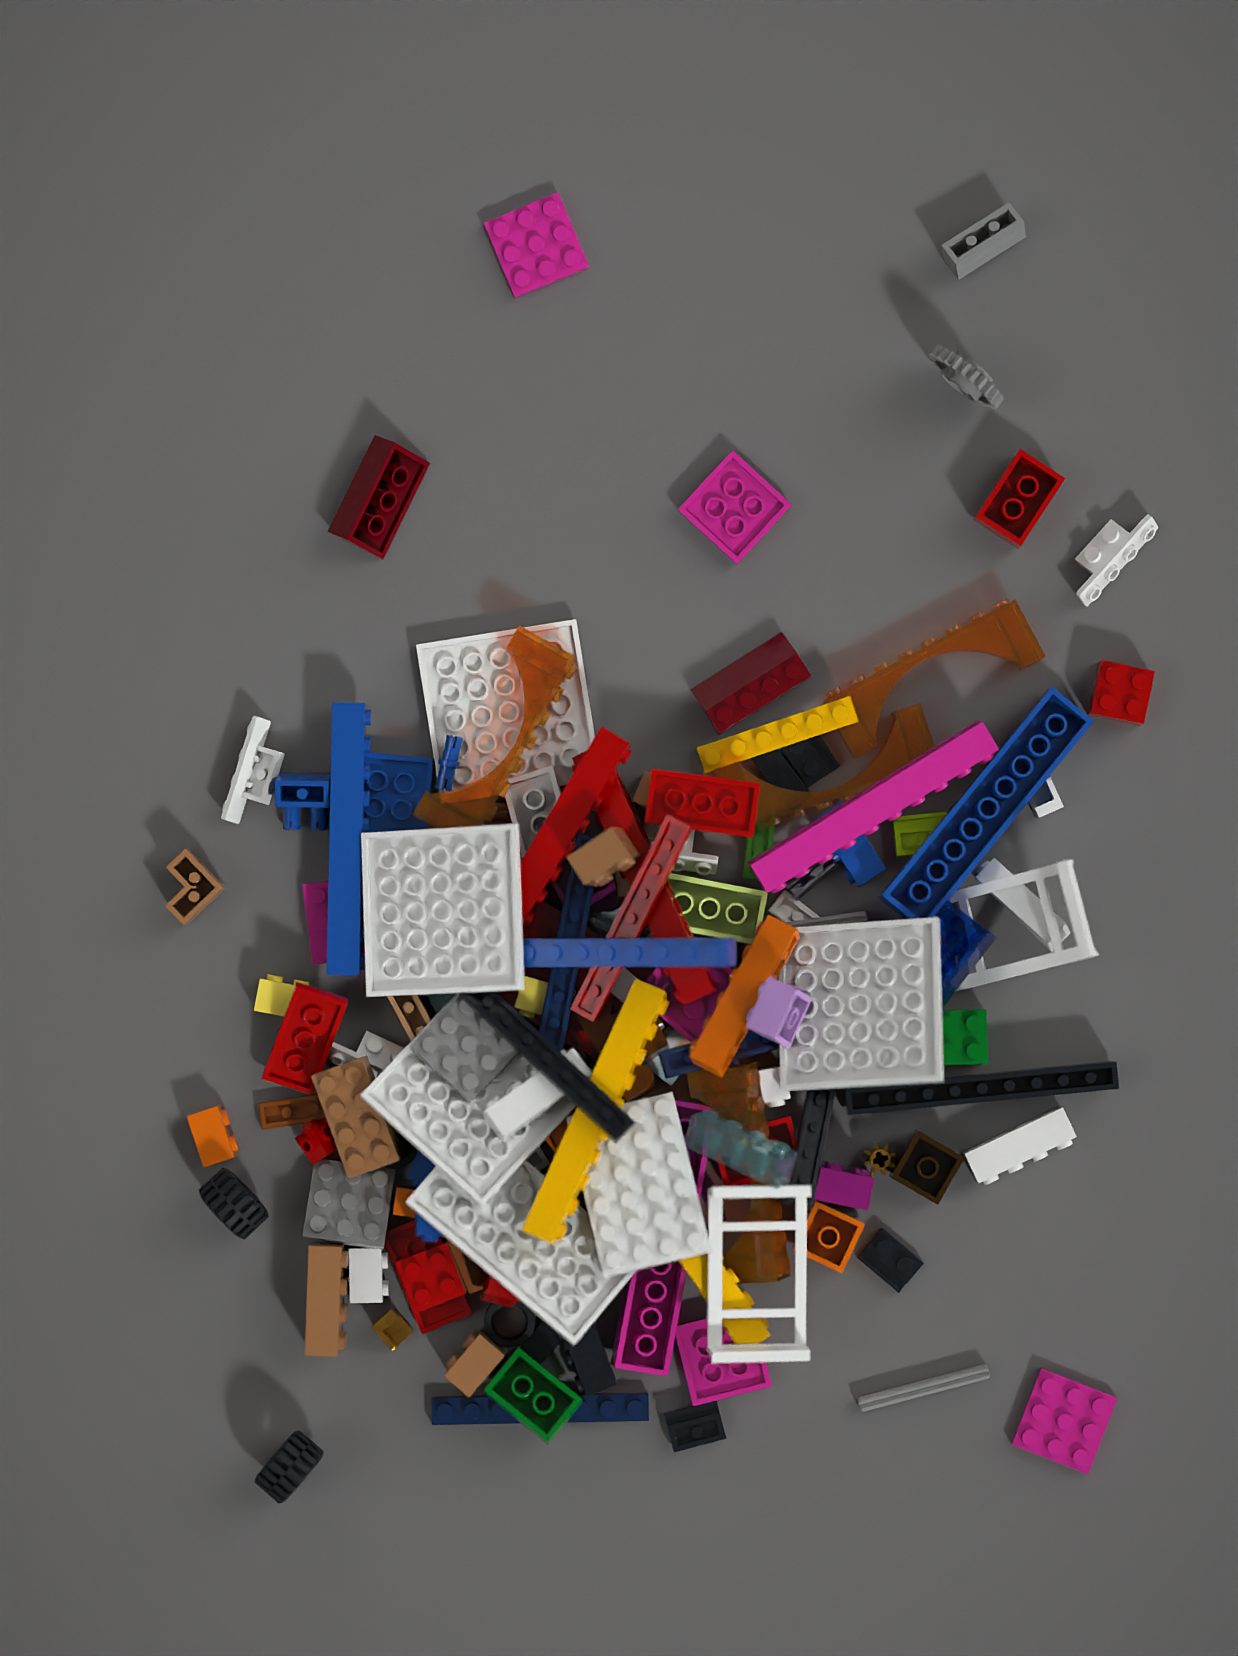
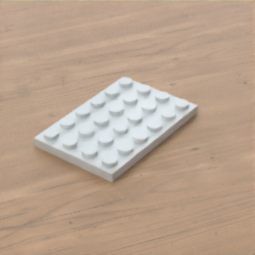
M673 1092L624 1103L622 1110L636 1122L635 1126L617 1143H614L610 1138L607 1141L602 1140L599 1150L602 1151L596 1166L591 1165L587 1173L590 1176V1180L583 1192L604 1278L711 1253ZM573 1116L566 1117L568 1126Z

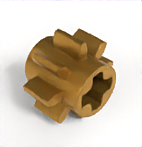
M874 1142V1149L871 1152L864 1150L865 1154L869 1155V1160L864 1161L863 1165L871 1164L873 1166L871 1174H874L878 1169L881 1170L883 1175H886L885 1168L888 1166L895 1168V1165L890 1162V1158L896 1156V1153H888L886 1151L888 1149L887 1143L883 1145V1148H878V1145ZM876 1152H880L887 1157L883 1160L882 1166H879L877 1162H872V1159L876 1158Z

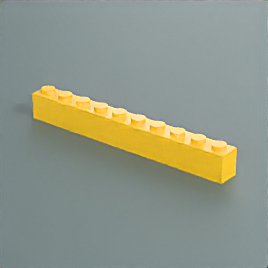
M635 979L590 1077V1080L621 1109L624 1104V1100L621 1099L625 1089L629 1091L635 1080L633 1071L636 1065L640 1066L646 1056L647 1051L644 1050L647 1040L652 1041L656 1034L658 1026L655 1025V1022L659 1015H664L669 1001L666 1000L667 994L665 991L638 979ZM576 1108L522 1228L524 1233L553 1246L556 1245L557 1240L560 1242L563 1240L568 1228L565 1226V1222L569 1215H574L579 1201L576 1200L580 1190L584 1191L589 1183L590 1176L587 1173L591 1165L596 1166L602 1151L599 1150L602 1140L607 1141L609 1138L578 1108Z

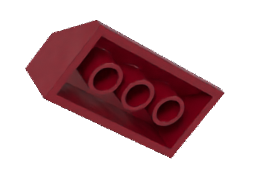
M374 435L327 532L383 560L430 463L397 443Z
M781 632L690 690L720 735L803 683L812 675L798 653Z

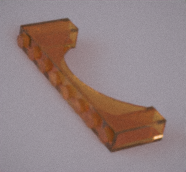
M1006 598L994 604L995 610L986 615L984 611L969 618L971 623L962 628L959 623L945 630L947 636L939 640L934 636L922 642L923 648L915 653L912 649L897 656L899 661L892 665H889L888 661L873 668L875 674L867 678L862 674L849 681L852 686L843 691L839 686L826 693L827 699L823 701V704L851 696L859 722L838 728L837 730L852 758L854 759L878 746L875 740L877 724L888 695L901 677L922 661L948 652L971 651L1005 659L1017 665L1019 671L1045 658L1046 655L1016 599L1009 602Z
M520 625L518 626L506 648V653L512 656L516 664L524 693L523 722L513 748L493 771L475 783L443 793L431 794L425 791L412 814L414 818L434 829L483 826L486 819L491 822L498 810V807L495 806L499 796L504 798L512 785L508 782L513 772L518 774L525 762L521 758L526 749L531 751L538 738L535 735L538 726H545L551 715V712L547 710L552 702L558 703L565 690L561 688L565 678L571 680L578 667L574 664L576 661L574 655Z
M921 703L891 713L893 722L889 734L875 759L855 778L835 788L813 792L780 788L748 772L742 767L741 761L714 769L713 774L714 777L760 783L755 825L765 822L766 827L781 823L780 817L791 814L793 819L806 815L807 808L816 806L817 810L833 806L832 800L841 797L843 802L858 794L857 792L865 790L934 747V743Z
M756 1062L729 1064L722 1078L705 1069L687 1073L691 1098H698L713 1109L737 1137L748 1162L752 1186L778 1185L774 1175V1158L770 1150L769 1128L764 1114L765 1102L761 1095L760 1073L757 1070ZM778 1197L751 1199L747 1222L782 1221V1208ZM784 1230L742 1231L735 1245L727 1254L723 1255L724 1259L722 1260L725 1269L731 1268L738 1277L739 1282L736 1284L779 1282L791 1276V1262L786 1249V1233Z

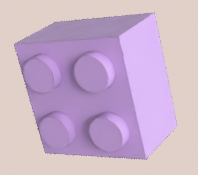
M768 976L767 981L763 982L758 990L759 998L755 1007H752L747 1014L746 1027L764 1038L790 1048L812 998L799 989Z

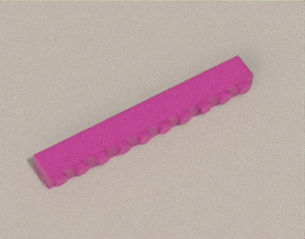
M976 720L747 863L763 890L767 893L770 891L776 893L787 886L786 881L794 876L798 879L806 875L810 871V866L817 862L820 865L833 857L832 853L839 848L845 850L856 843L855 839L860 835L865 834V836H868L879 829L878 824L886 819L890 822L902 815V809L909 805L911 807L919 805L925 800L924 796L931 791L937 793L945 789L949 785L947 782L952 778L957 777L959 779L966 776L972 771L970 767L978 762L984 764L995 757L993 753L998 751L999 748L984 723Z

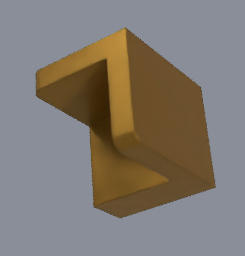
M394 1307L371 1326L392 1352L413 1333V1329Z

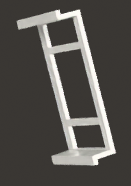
M1073 859L956 890L945 905L959 901L977 972L955 978L940 920L942 995L1099 955L1093 946L1072 865L1074 863ZM1055 875L1060 877L1077 942V947L1065 950L1062 946L1045 878ZM1036 881L1054 952L986 970L968 899Z
M811 1185L712 1186V1188H708L707 1235L711 1253H707V1352L711 1356V1363L810 1361V1349L806 1346L807 1197H811ZM795 1197V1221L722 1222L723 1198ZM795 1230L794 1308L722 1309V1231ZM794 1317V1343L722 1344V1318Z

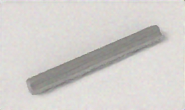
M986 1364L860 1396L858 1398L859 1408L864 1412L990 1378L989 1369Z

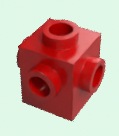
M326 1117L318 1122L313 1118L300 1127L303 1132L294 1138L312 1165L337 1149Z

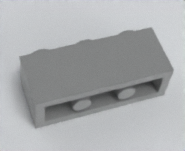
M1008 202L942 244L945 263L958 280L1024 239L1026 237L1024 221Z

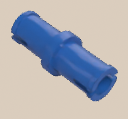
M446 735L443 755L438 760L440 768L434 788L452 791L455 770L460 765L458 757L463 738Z

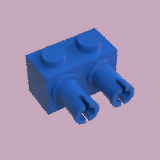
M331 773L278 774L275 779V807H284V830H290L291 827L292 830L301 829L300 807H310V830L317 831L318 827L319 831L328 829L327 808L330 807Z

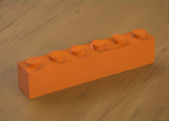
M770 915L767 916L765 922L761 921L757 926L755 940L752 945L748 944L742 954L743 961L741 965L732 971L727 990L719 994L715 1004L717 1008L713 1015L707 1016L702 1026L703 1033L699 1039L696 1038L692 1042L689 1053H691L689 1057L693 1064L721 1078L749 1030L746 1027V1017L749 1010L755 1007L759 998L758 990L761 984L767 981L768 976L777 980L800 938L797 928Z

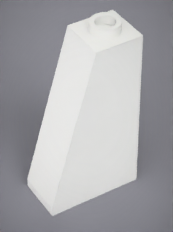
M993 858L991 862L986 861L979 867L976 879L979 884L1012 876L1013 874ZM1024 884L990 893L1051 952L1054 951L1041 900ZM1054 912L1061 942H1063L1070 934L1066 923Z

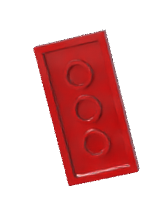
M652 769L644 823L662 825L666 815L670 814L693 826L692 830L753 838L760 783Z
M296 982L262 1073V1079L313 1095L316 1088L311 1076L321 1072L324 1068L346 1010L348 998Z
M414 1219L386 1232L385 1247L423 1335L471 1315L472 1311L464 1294L421 1312L414 1313L395 1262L398 1259L443 1242L441 1237H438V1242H421V1237H415Z

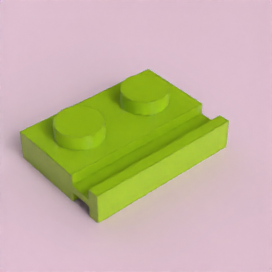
M947 812L899 816L892 820L896 857L913 855Z

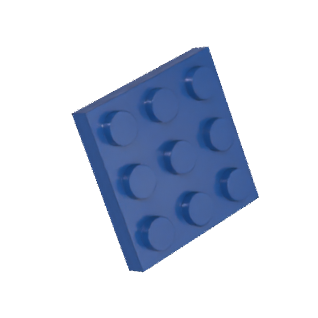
M366 753L365 763L370 764V780H365V791H370L369 807L364 809V818H369V833L427 829L434 758Z

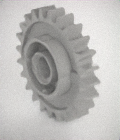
M936 345L928 355L930 360L934 362L933 364L940 368V376L952 388L970 401L976 403L978 400L985 406L996 410L1004 400L1003 395L994 387L993 379L989 374L964 354L950 352L946 347Z

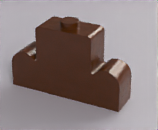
M609 999L597 1022H593L574 1012L599 1056L620 1013L618 1011L614 1014V1009ZM659 1016L655 1022V1025L658 1026L656 1034L652 1041L647 1040L644 1050L647 1051L642 1064L640 1066L636 1065L633 1071V1075H635L634 1083L629 1091L626 1089L623 1096L627 1103L636 1101L653 1090L655 1077L652 1070L644 1064L659 1056V1051L669 1049L670 1047L661 1031L665 1026Z

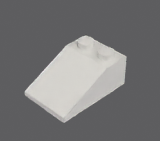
M553 766L501 781L512 824L519 825V846L522 859L562 793Z

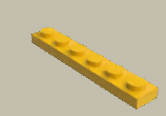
M851 696L697 747V751L704 772L708 773L859 722Z

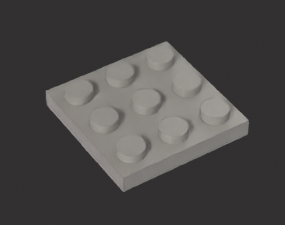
M460 997L410 1046V1049L469 1104L519 1054L516 1049Z
M325 1159L316 1162L313 1167L303 1239L384 1250L395 1169L380 1167L348 1179L342 1162Z

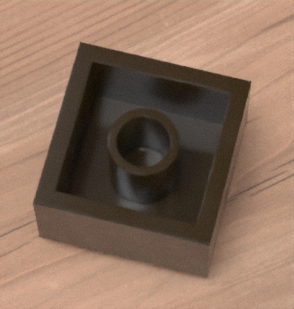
M915 1129L898 1158L895 1168L890 1172L889 1177L938 1205L965 1157Z

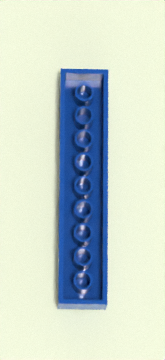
M1049 688L994 754L995 757L985 765L878 898L903 919L935 917L1094 721L1055 688Z

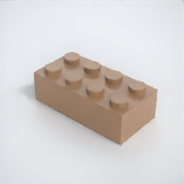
M367 1055L311 1076L348 1179L404 1158L393 1126L360 1097L376 1079Z
M312 1242L309 1245L305 1356L338 1357L347 1346V1331H342V1324L348 1319V1304H343V1296L349 1291V1277L344 1276V1269L349 1266V1249H345L343 1244Z

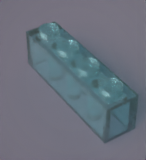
M703 1110L691 1116L685 1137L687 1148L776 1189L790 1182L798 1154L789 1149L787 1144L766 1139L763 1133L742 1128V1124L739 1122L727 1121L711 1110Z

